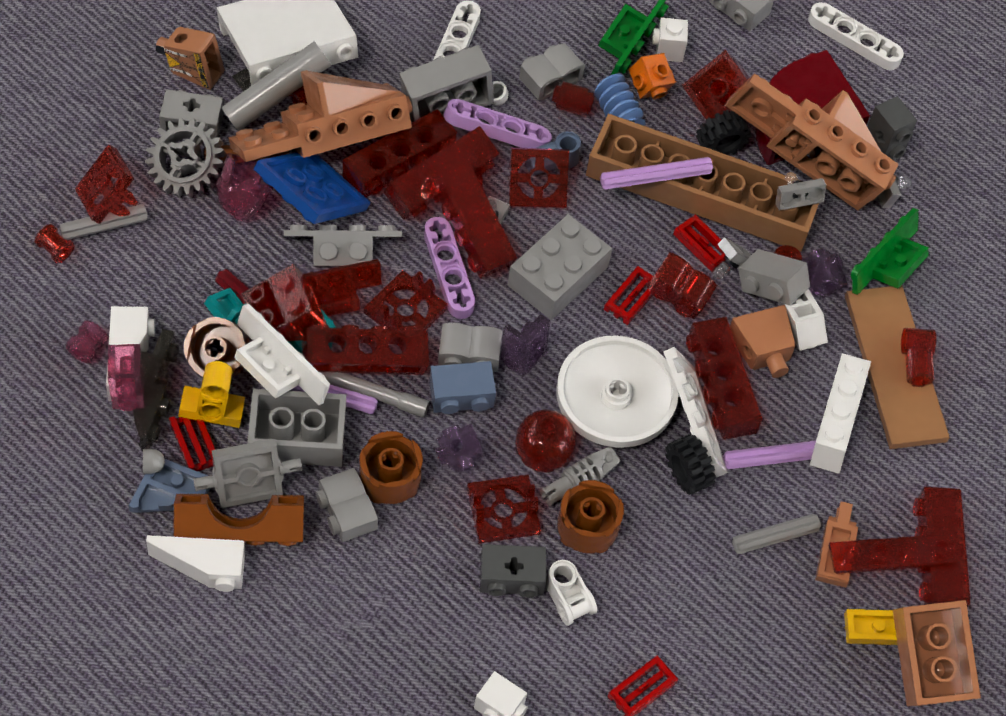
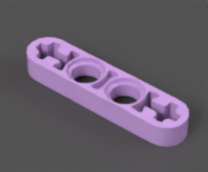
M460 99L450 100L443 114L445 120L453 126L527 150L550 143L552 139L549 130L543 126ZM479 119H483V120L487 121V122L490 123V124H486V123L480 121ZM506 128H510V129L514 130V131L517 132V133L511 132V131H509V130L506 129Z
M433 217L425 224L424 238L449 313L455 318L465 319L473 314L475 297L450 223L445 218ZM433 229H438L439 232H442V241L438 242L437 233ZM441 251H449L453 254V258L442 260L437 254ZM454 274L461 278V282L452 285L445 278L448 275ZM458 293H461L462 303L466 304V307H461L460 304H457Z

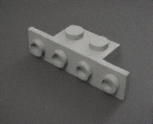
M290 225V230H284V237L313 238V266H373V238H401L402 231H396L395 225H378V231H366V225H349V231L337 230V225H319V230H307V225Z

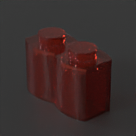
M669 252L646 286L651 290L654 297L670 302L680 315L695 319L703 310L718 285L706 274L693 269L686 260Z

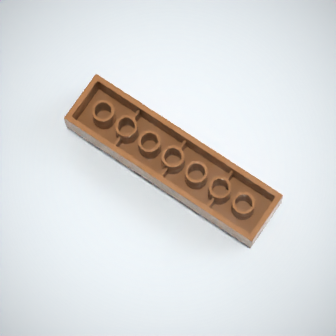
M608 113L590 153L586 176L600 181V176L603 172L709 157L713 165L712 173L619 188L802 252L819 203L780 211L776 206L778 186L792 184L800 180Z

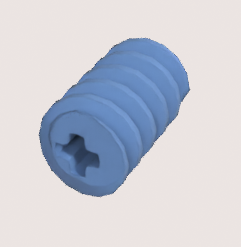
M618 73L603 79L597 85L594 95L597 101H599L605 116L607 117L609 113L644 126L646 124L645 120L642 119L644 113L641 108H638L639 104L634 99L633 92L629 91L630 87L625 82L624 75Z

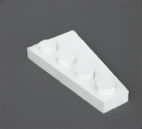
M675 347L663 351L680 395L684 411L691 425V434L695 435L697 440L700 439L702 447H706L708 450L707 455L712 458L711 465L715 467L713 473L716 477L727 474L728 472L696 368Z

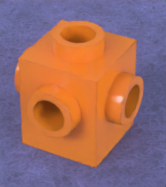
M664 53L643 56L628 69L640 99L652 97L653 100L660 99L668 94L667 90L676 83L673 71L670 69Z

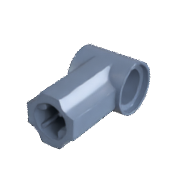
M562 132L557 136L556 141L525 151L524 159L529 173L535 176L557 167L568 169L576 166L580 160V137L574 132Z

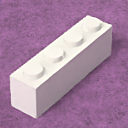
M842 353L814 446L810 466L840 473L871 361Z

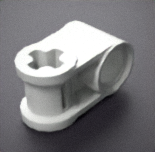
M558 560L553 563L546 579V589L555 603L558 614L564 624L569 626L573 624L574 619L585 614H596L597 605L595 599L584 584L575 565L568 560ZM563 575L569 582L560 583L554 576Z

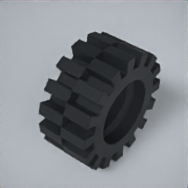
M728 110L723 111V115L719 113L714 114L715 118L713 119L709 117L706 119L707 123H702L700 125L701 129H697L696 138L700 146L726 155L730 153L736 154L737 149L742 150L745 147L744 144H748L749 138L752 136L745 119L733 111L729 113Z
M688 434L667 444L665 456L669 460L667 462L668 467L672 469V476L676 477V483L678 486L681 485V489L684 492L692 495L715 483L716 475L713 473L715 467L711 465L712 458L711 456L708 457V450L706 447H702L700 439L697 440L695 435Z

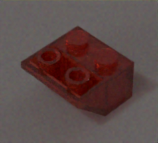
M294 264L241 293L245 304H250L257 312L261 313L264 319L284 336L286 341L303 340L327 326L309 280Z

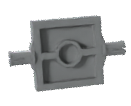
M275 439L212 450L214 464L212 475L193 478L195 491L215 488L219 497L220 507L226 508L271 499L272 495H283L282 481L284 474L302 471V464L300 458L281 462Z

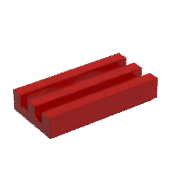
M696 214L674 229L673 235L711 272H714L717 266L721 267L725 264V253L718 246L721 239ZM691 225H693L703 236H700V235L691 227ZM709 242L721 253V255H719V254L709 245Z
M637 266L605 303L604 310L608 313L612 311L615 318L621 317L623 323L628 325L659 289L662 281ZM639 276L643 277L624 302L617 306L616 303ZM649 282L652 283L632 308L626 312L625 310Z
M175 416L170 417L169 423L187 468L201 471L213 467L212 450H215V447L204 421L182 417L175 418ZM195 421L197 424V427L202 436L208 454L211 458L210 460L206 461L202 448L199 444V441L191 424V422ZM181 425H184L200 462L198 464H194L179 428Z
M657 655L608 692L607 697L616 703L619 711L622 710L625 713L624 716H635L677 684L678 678ZM658 667L660 669L659 672L625 698L620 696V694L654 668ZM666 676L668 678L635 705L629 706L632 701Z

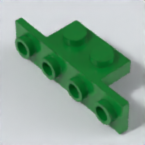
M659 0L648 17L627 4L621 9L598 44L599 47L619 58L611 75L618 74L619 72L623 75L626 73L632 63V60L629 59L632 54L638 55L645 43L642 41V38L644 36L650 37L657 25L654 20L656 17L658 19L662 18L669 7L665 3L666 0Z
M912 208L905 216L903 215L899 219L898 224L884 235L882 241L875 248L870 249L867 257L860 264L854 266L851 272V280H853L852 293L858 295L872 279L898 289L928 257L929 247L910 240L918 231V209Z

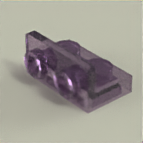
M540 314L533 322H527L521 332L509 324L503 328L501 359L509 369L516 370L525 376L547 354L550 320Z

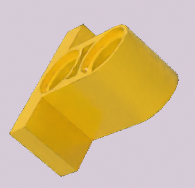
M221 361L208 363L204 370L201 388L184 385L178 417L240 428L245 397L229 394L233 374L232 368Z

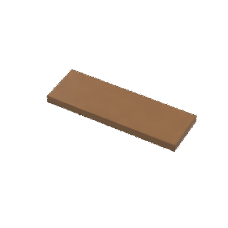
M901 285L898 289L892 286L863 289L858 295L852 293V291H847L845 300L862 358L871 361L868 378L889 449L946 443L950 438L903 286Z

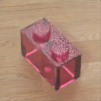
M140 344L108 345V384L113 409L132 411L136 408H144V369Z

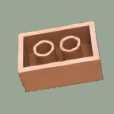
M966 600L894 609L893 616L907 707L981 698Z

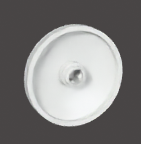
M603 336L579 345L563 362L556 386L558 405L568 424L581 436L592 442L617 448L641 445L661 434L674 416L679 397L673 376L664 356L650 345L625 336Z

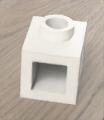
M660 18L659 28H654L652 34V45H656V54L664 53L667 61L683 62L688 42V20Z
M494 671L477 694L474 709L480 712L482 716H524L528 709L525 705L527 692Z

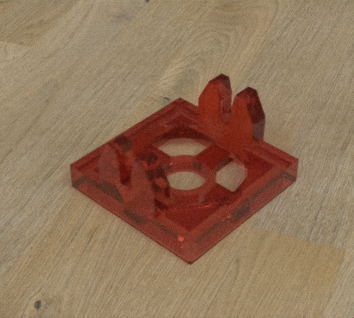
M108 144L76 186L75 190L91 220L98 224H101L109 212L117 216H129V209L122 203L125 202L133 206L138 204L132 192L127 190L134 177L117 148ZM112 177L118 178L115 183L111 180ZM103 194L104 197L100 203L95 204L94 200L97 196Z
M511 147L508 177L510 206L567 208L569 149ZM535 157V167L529 173H518L519 168L526 160ZM545 157L557 165L559 174H550L544 168ZM537 170H542L547 174V181L542 186H535L531 182V175ZM517 182H528L534 188V198L524 194ZM550 183H558V188L555 192L543 198V189Z
M402 270L364 307V314L409 347L447 310L448 303L435 295L436 288L430 278L425 283L423 282L422 272L419 271L411 277ZM400 290L415 292L410 299L401 300L392 293ZM423 299L426 300L428 306L425 318L417 313V305ZM385 301L394 307V314L391 316L389 315V307L386 304L384 305ZM407 304L414 309V312L410 316H402L397 312V308ZM413 321L415 325L404 326L402 322Z
M529 475L467 483V492L478 544L540 535L541 528L537 515L538 497H535V484H530ZM504 489H511L523 497L525 502L513 503L506 498ZM490 491H494L496 501L493 502L491 507L484 508V505H481L483 497ZM499 504H507L511 507L512 514L508 517H500L495 513L494 509ZM527 512L524 521L512 528L511 520L515 514ZM493 517L494 520L501 523L502 529L490 525L484 518Z

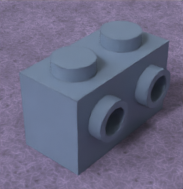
M491 361L430 366L429 384L433 413L453 414L463 410L480 412L488 408H494L496 389Z

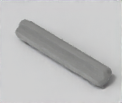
M140 204L60 224V231L64 240H70L144 222L148 219L145 206Z
M810 514L734 536L732 545L737 554H742L818 532L821 522L816 514Z

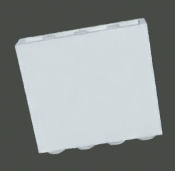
M242 0L217 7L220 31L223 36L229 35L249 71L251 86L313 41L316 42L331 65L358 58L357 36L335 0Z

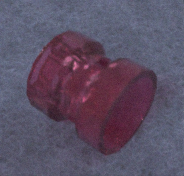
M86 320L78 328L79 333L77 336H72L65 345L68 352L76 359L84 363H90L96 356V349L102 348L109 338L100 326Z

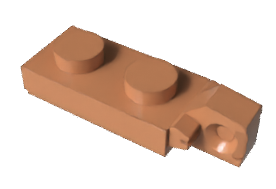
M841 501L839 508H837L836 516H829L825 524L815 578L817 581L845 588L848 585L858 532L857 523L850 521L853 504Z

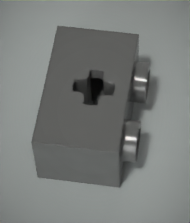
M896 96L875 106L867 127L881 152L892 160H897L906 152V147L913 135L917 119L901 99Z
M482 544L480 592L491 596L519 594L525 598L543 595L546 584V547Z

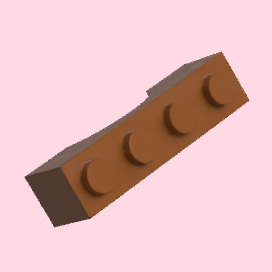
M176 494L174 501V537L246 541L249 545L278 542V544L283 546H291L297 544V542H303L304 495H272L268 505L260 513L249 518L238 519L221 513L212 503L209 494Z

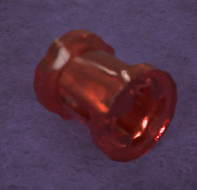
M53 224L43 227L37 233L34 243L39 248H44L51 254V259L55 263L65 261L75 247L71 240H65L58 233L57 227Z

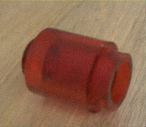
M563 81L561 86L556 85L552 101L556 102L555 108L580 116L582 113L589 115L595 93L589 92L588 88Z

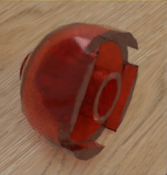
M548 409L535 411L526 416L518 427L515 449L521 456V461L527 467L539 472H553L555 468L568 465L573 458L577 440L576 432L572 423L563 414Z

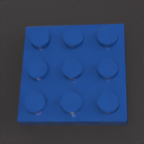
M296 152L257 161L253 169L262 177L266 184L278 191L287 203L292 204L299 210L305 220L313 224L365 212L371 203L317 154L303 158Z

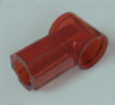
M904 328L902 331L901 353L905 354L907 382L912 384L913 387H924L925 385L932 384L934 381L933 355L936 348L935 330Z

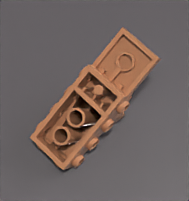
M305 70L301 71L307 105L305 103L293 104L288 107L289 110L280 112L283 123L279 121L269 122L263 125L264 128L254 131L253 129H243L236 132V136L229 137L228 139L230 148L245 162L292 149L305 158L412 128L409 115L412 112V105L408 96L388 83L379 84Z
M754 73L730 96L725 104L726 107L771 138L767 144L769 149L813 180L823 178L827 184L826 189L857 211L870 201L875 200L884 190H888L896 179V176L893 174L899 164L881 152L849 94L844 90L821 109L807 98L800 104H797L790 96L783 94L770 85L766 79Z

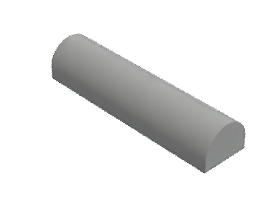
M313 41L221 108L234 127L240 131L303 86L301 71L307 70L322 73L331 66V63L316 42Z

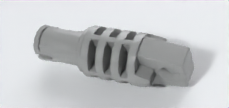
M611 447L590 454L563 470L561 478L545 488H541L540 494L543 499L547 497L546 504L552 506L563 498L568 489L579 485V482L585 480L600 481L620 463V459Z

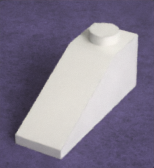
M809 289L791 306L778 302L779 306L785 305L794 341L799 351L828 343L824 314Z
M111 306L106 379L108 401H115L149 349V337H155V319L149 318L148 307Z
M147 535L146 543L149 556L209 588H215L223 592L242 589L245 561L244 541Z

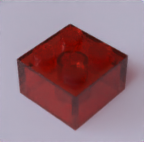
M724 50L682 84V87L704 118L708 119L710 117L713 119L715 118L714 114L719 113L723 115V111L728 110L729 113L732 111L725 104L730 96L750 77L739 62L729 52Z

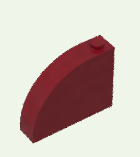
M827 50L819 53H810L806 57L788 64L769 82L777 90L790 96L797 104H800L807 98L821 109L844 90L849 94L865 124L867 125L869 113ZM755 127L757 145L766 164L771 165L785 160L767 147L771 138Z

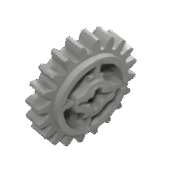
M181 117L177 127L171 121H168V131L158 128L161 137L159 139L155 137L150 138L156 146L154 148H146V151L153 156L145 160L149 167H153L148 171V174L155 178L154 183L158 187L163 186V190L167 194L173 191L178 198L182 196L183 191H185L189 198H192L194 189L200 194H204V184L213 188L214 184L211 178L222 177L216 169L226 167V164L219 159L227 155L224 149L219 148L224 142L220 137L216 138L218 133L214 128L208 130L209 126L204 121L198 126L195 118H191L187 125ZM185 138H190V139H186L185 141H182V142H180V143H176V142H178L179 140H182V139H185ZM202 142H204L206 147L205 161L201 160L200 154ZM167 154L170 155L172 162L170 165L172 170L169 174L166 169ZM178 155H181V156H183V157H184V156H186V157H189V156H190L194 161H192V160H190V159H184V158L181 159ZM192 172H197V173H195V174L192 175V176L186 177L187 174H190V173H192Z

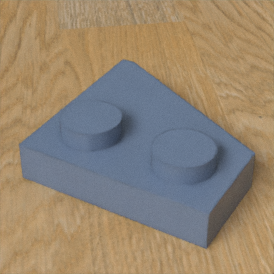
M165 459L164 468L160 472L144 475L128 506L129 511L133 513L174 511L176 494H208L210 488L195 491L193 478L208 475Z

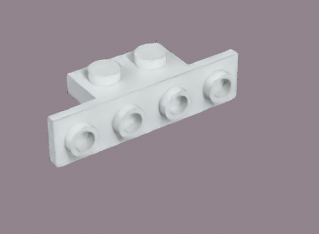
M248 303L242 306L237 325L253 341L237 349L234 358L275 399L294 387L300 386L319 406L323 404L330 386L325 376L318 372L300 352L289 344L284 336L264 319L261 313L257 312Z

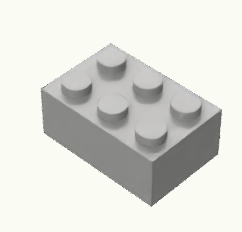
M479 45L464 48L457 53L436 58L432 62L418 67H410L406 71L399 73L402 93L408 96L411 101L412 112L409 115L415 131L446 121L443 114L448 102L452 99L464 100L482 107L494 103L492 70Z
M567 214L510 266L507 286L552 320L609 267L613 248Z
M253 389L248 443L275 439L281 462L300 458L301 464L342 467L347 394L327 393L324 403L319 406L306 392L288 391L275 399L266 389Z

